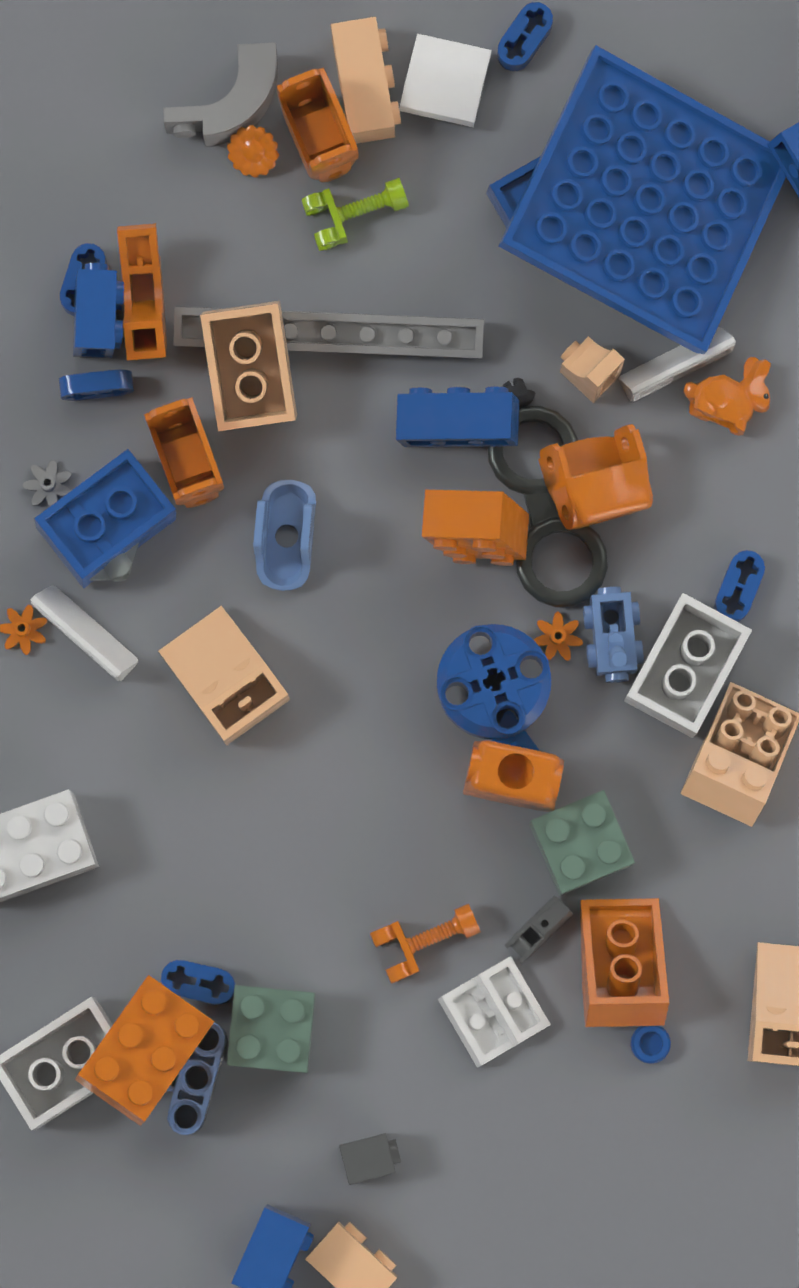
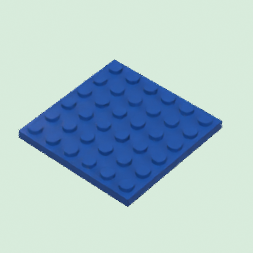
M595 45L581 70L498 247L683 347L704 355L710 346L786 175L767 145L770 141Z

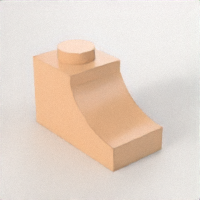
M588 336L581 344L574 341L560 357L564 360L560 373L594 403L618 379L625 359L615 349L607 350Z

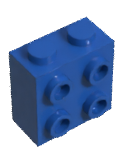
M87 263L85 264V269H77L75 279L73 357L112 358L114 349H120L123 320H116V310H122L124 281H117V271L108 270L109 265Z

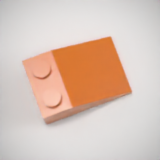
M659 898L580 900L582 993L585 1027L664 1026L669 1007V993Z

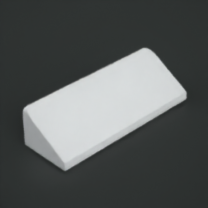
M718 327L704 355L695 353L680 345L621 375L619 382L629 401L635 402L732 353L736 341L732 335L723 328Z
M49 586L30 599L32 601L31 604L36 610L117 681H122L137 665L138 659L56 586Z

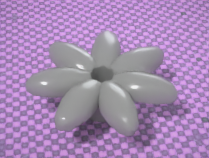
M51 460L47 465L46 472L39 466L32 465L31 471L37 480H29L23 484V488L36 491L31 501L33 506L40 504L45 498L49 506L58 501L57 495L63 497L71 491L62 484L71 478L72 473L64 471L57 474V463L55 460ZM46 482H51L49 486H45Z

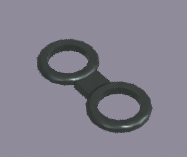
M541 405L519 407V425L525 422H540L550 426L557 432L563 445L578 441L571 423L557 411ZM488 446V462L496 478L509 490L524 495L532 527L528 531L526 560H516L517 575L524 589L537 601L553 607H574L589 600L591 595H594L597 589L602 586L608 570L607 550L600 535L590 526L566 529L546 488L544 478L526 479L518 476L508 467L503 457V446ZM566 532L577 536L587 545L592 555V569L589 577L581 586L570 591H556L545 587L536 578L532 569L531 556L535 546L544 537L553 533Z

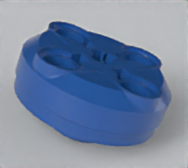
M478 625L458 636L443 654L437 672V693L446 715L458 728L482 739H506L528 729L542 714L551 691L549 661L542 649L527 634L506 625ZM476 636H484L489 639L492 648L486 654H475L469 647L471 639ZM528 659L536 660L541 666L542 673L536 678L525 677L520 671V664ZM495 675L496 681L498 678L502 679L499 691H491L492 686L488 689L484 686L487 683L488 676ZM452 686H461L467 691L468 699L461 705H454L447 700L445 693ZM503 709L514 711L518 716V724L510 729L502 728L496 720L498 712Z

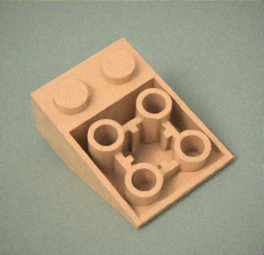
M222 606L158 651L226 746L290 700L286 690Z
M730 682L680 794L752 827L769 797L798 726L799 713Z
M757 942L747 1061L799 1066V946Z

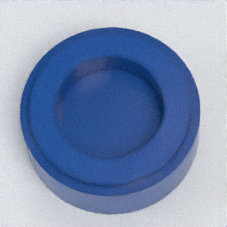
M640 1026L631 1036L630 1047L633 1055L641 1062L648 1064L658 1063L668 1055L671 1040L667 1031L661 1026Z

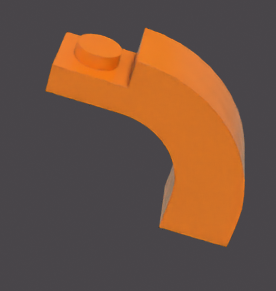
M156 223L118 226L122 281H124L123 328L127 360L166 357L164 289Z

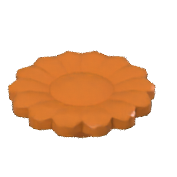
M248 125L247 128L241 127L237 130V133L231 135V142L228 143L227 149L230 152L228 159L233 162L234 169L240 170L245 176L250 174L256 178L260 174L267 175L269 170L276 166L275 161L279 158V153L277 152L278 143L273 140V135L267 133L263 127L256 128L254 125Z

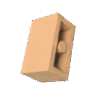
M338 1221L305 1258L335 1288H389L397 1279V1275L392 1271L397 1265L380 1249L373 1254L362 1243L367 1237L351 1222L344 1227Z

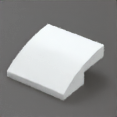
M417 34L399 110L474 128L492 50Z
M511 956L438 998L439 1003L477 1068L551 1025Z

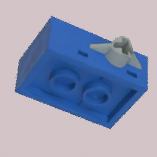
M127 449L35 517L34 520L36 529L84 589L93 581L112 580L122 582L130 576L137 549L176 520V508L131 451Z

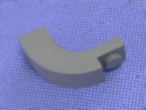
M276 42L237 44L238 77L232 90L224 98L213 104L163 108L166 133H173L178 138H189L195 136L196 132H203L205 146H214L229 142L231 135L237 133V130L241 127L255 126L268 110L276 91L278 80Z

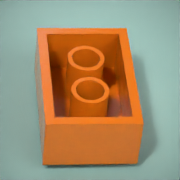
M425 489L422 537L430 542L434 549L441 550L444 556L453 558V562L458 564H476V558L491 559L490 563L494 565L511 566L514 565V560H526L529 513L503 491Z
M148 975L78 1073L75 1080L141 1126L215 1021Z

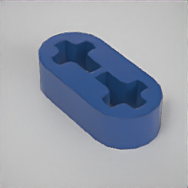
M532 2L524 6L501 38L498 45L497 58L500 65L509 71L524 69L552 29L553 15L545 4ZM538 14L543 17V27L536 25L530 34L527 33L526 30L529 26L528 16L535 18ZM520 39L524 41L521 48V55L523 57L521 58L516 55L513 59H509L506 47L514 48Z
M85 243L78 246L74 250L60 291V301L64 310L74 316L75 307L72 306V301L68 295L69 293L75 294L77 269H84L83 264L79 261L80 258H87L89 253H93L98 263L107 264L104 252L95 244Z
M119 369L79 373L59 378L60 397L62 400L75 401L127 395L134 391L132 371Z
M746 550L734 556L715 599V610L737 622L744 619L749 612L764 575L765 565L759 554ZM746 559L753 562L752 569L756 570L757 574H750L745 584L738 583L741 570L736 567V564H743ZM735 589L741 591L738 604L743 606L742 611L735 610L733 614H728L726 612L727 605L722 603V599L729 600Z
M175 960L169 962L161 973L162 985L179 997L222 1005L234 996L236 985L234 978L229 972L219 968L184 960ZM178 967H184L185 975L197 978L196 984L184 983L180 989H174V982L168 980L169 973H175ZM217 975L223 976V983L229 985V990L227 993L221 992L219 998H213L212 990L200 987L202 979L215 981Z

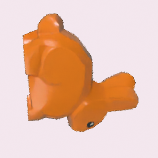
M748 358L744 365V378L740 382L726 375L708 377L697 384L694 382L686 383L683 391L690 401V415L700 420L712 421L729 428L730 433L734 435H744L747 422L752 418L753 412L763 413L767 412L770 408L769 389L765 385L764 380L769 373L771 363L766 359Z

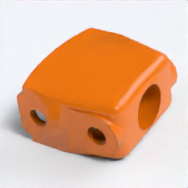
M324 67L296 75L278 85L277 93L284 119L309 177L320 182H329L347 174L351 170V166L359 158L358 147Z
M193 398L181 399L144 414L176 505H185L186 508H193L215 500L219 496L218 493L224 489V484Z
M633 424L625 425L615 430L614 437L586 438L563 446L555 443L540 450V458L538 460L545 485L557 508L560 520L566 529H578L631 515L635 512L649 509L652 506L653 494L649 482L647 456L639 429L636 430Z
M490 740L474 741L463 794L543 812L554 811L564 768V760L552 753Z

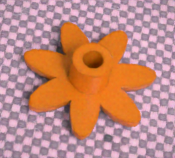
M27 605L21 616L14 609H7V615L11 623L0 625L1 633L11 634L4 644L6 650L15 647L19 643L22 652L28 655L31 649V641L40 644L46 642L45 637L36 630L42 628L47 623V619L41 617L32 620V605ZM25 626V630L21 632L20 627Z
M559 611L554 614L552 625L543 620L537 621V626L545 635L536 637L534 641L538 646L548 645L545 650V656L548 661L555 656L557 650L564 660L569 661L571 659V652L568 646L583 645L582 639L570 635L576 630L579 622L573 620L563 626L562 614ZM555 634H560L562 638L556 639Z

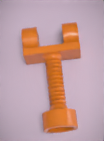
M469 903L454 909L455 916L448 923L444 922L441 926L437 925L433 929L430 928V931H423L419 935L416 934L415 937L412 936V938L405 937L399 921L370 933L375 947L398 938L407 961L386 969L391 983L420 972L413 956L416 950H422L427 945L431 946L434 942L438 943L442 939L445 940V937H452V934L461 933L466 938L481 933Z

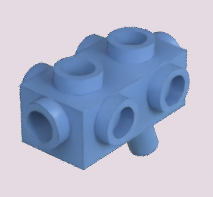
M621 587L597 589V595H591L590 606H583L585 629H592L594 643L588 644L586 647L588 668L596 667V676H605L606 683L629 681V674H634L638 670L637 664L644 663L642 640L635 641L634 625H640L638 602H631V592L621 593ZM614 611L618 616V621L615 624L606 623L604 620L605 612Z

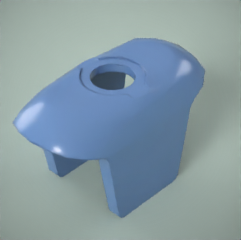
M280 480L271 483L264 490L262 500H257L253 542L256 571L262 584L272 589L285 591L302 587L309 576L316 496L311 486L303 482ZM282 526H292L298 532V540L291 547H282L276 541V532Z

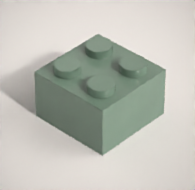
M604 790L532 819L529 823L559 896L626 869L635 863Z
M235 985L227 1065L308 1073L316 994L313 992Z

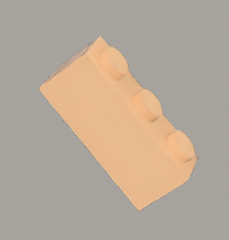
M376 17L331 24V37L344 113L356 144L395 138V125L401 124L398 101H390L388 90L389 88H395L392 65L384 66L382 52L389 51L385 28L378 29Z

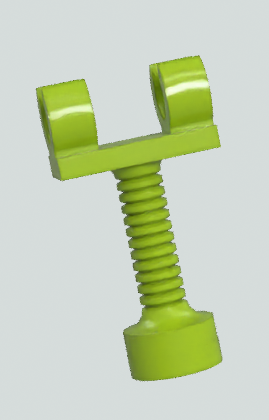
M400 178L385 182V189L381 194L378 193V195H371L367 199L357 200L356 203H349V206L346 204L342 207H336L329 188L301 199L307 216L315 215L328 209L335 226L314 234L319 251L328 250L348 242L342 225L345 219H352V217H358L359 214L363 215V213H369L370 210L374 211V209H381V207L385 206L393 208L394 212L409 207Z

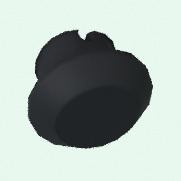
M514 378V386L511 385L510 381L503 384L502 387L508 388V392H512L519 399V407L532 403L536 393L535 391L527 390L523 379Z

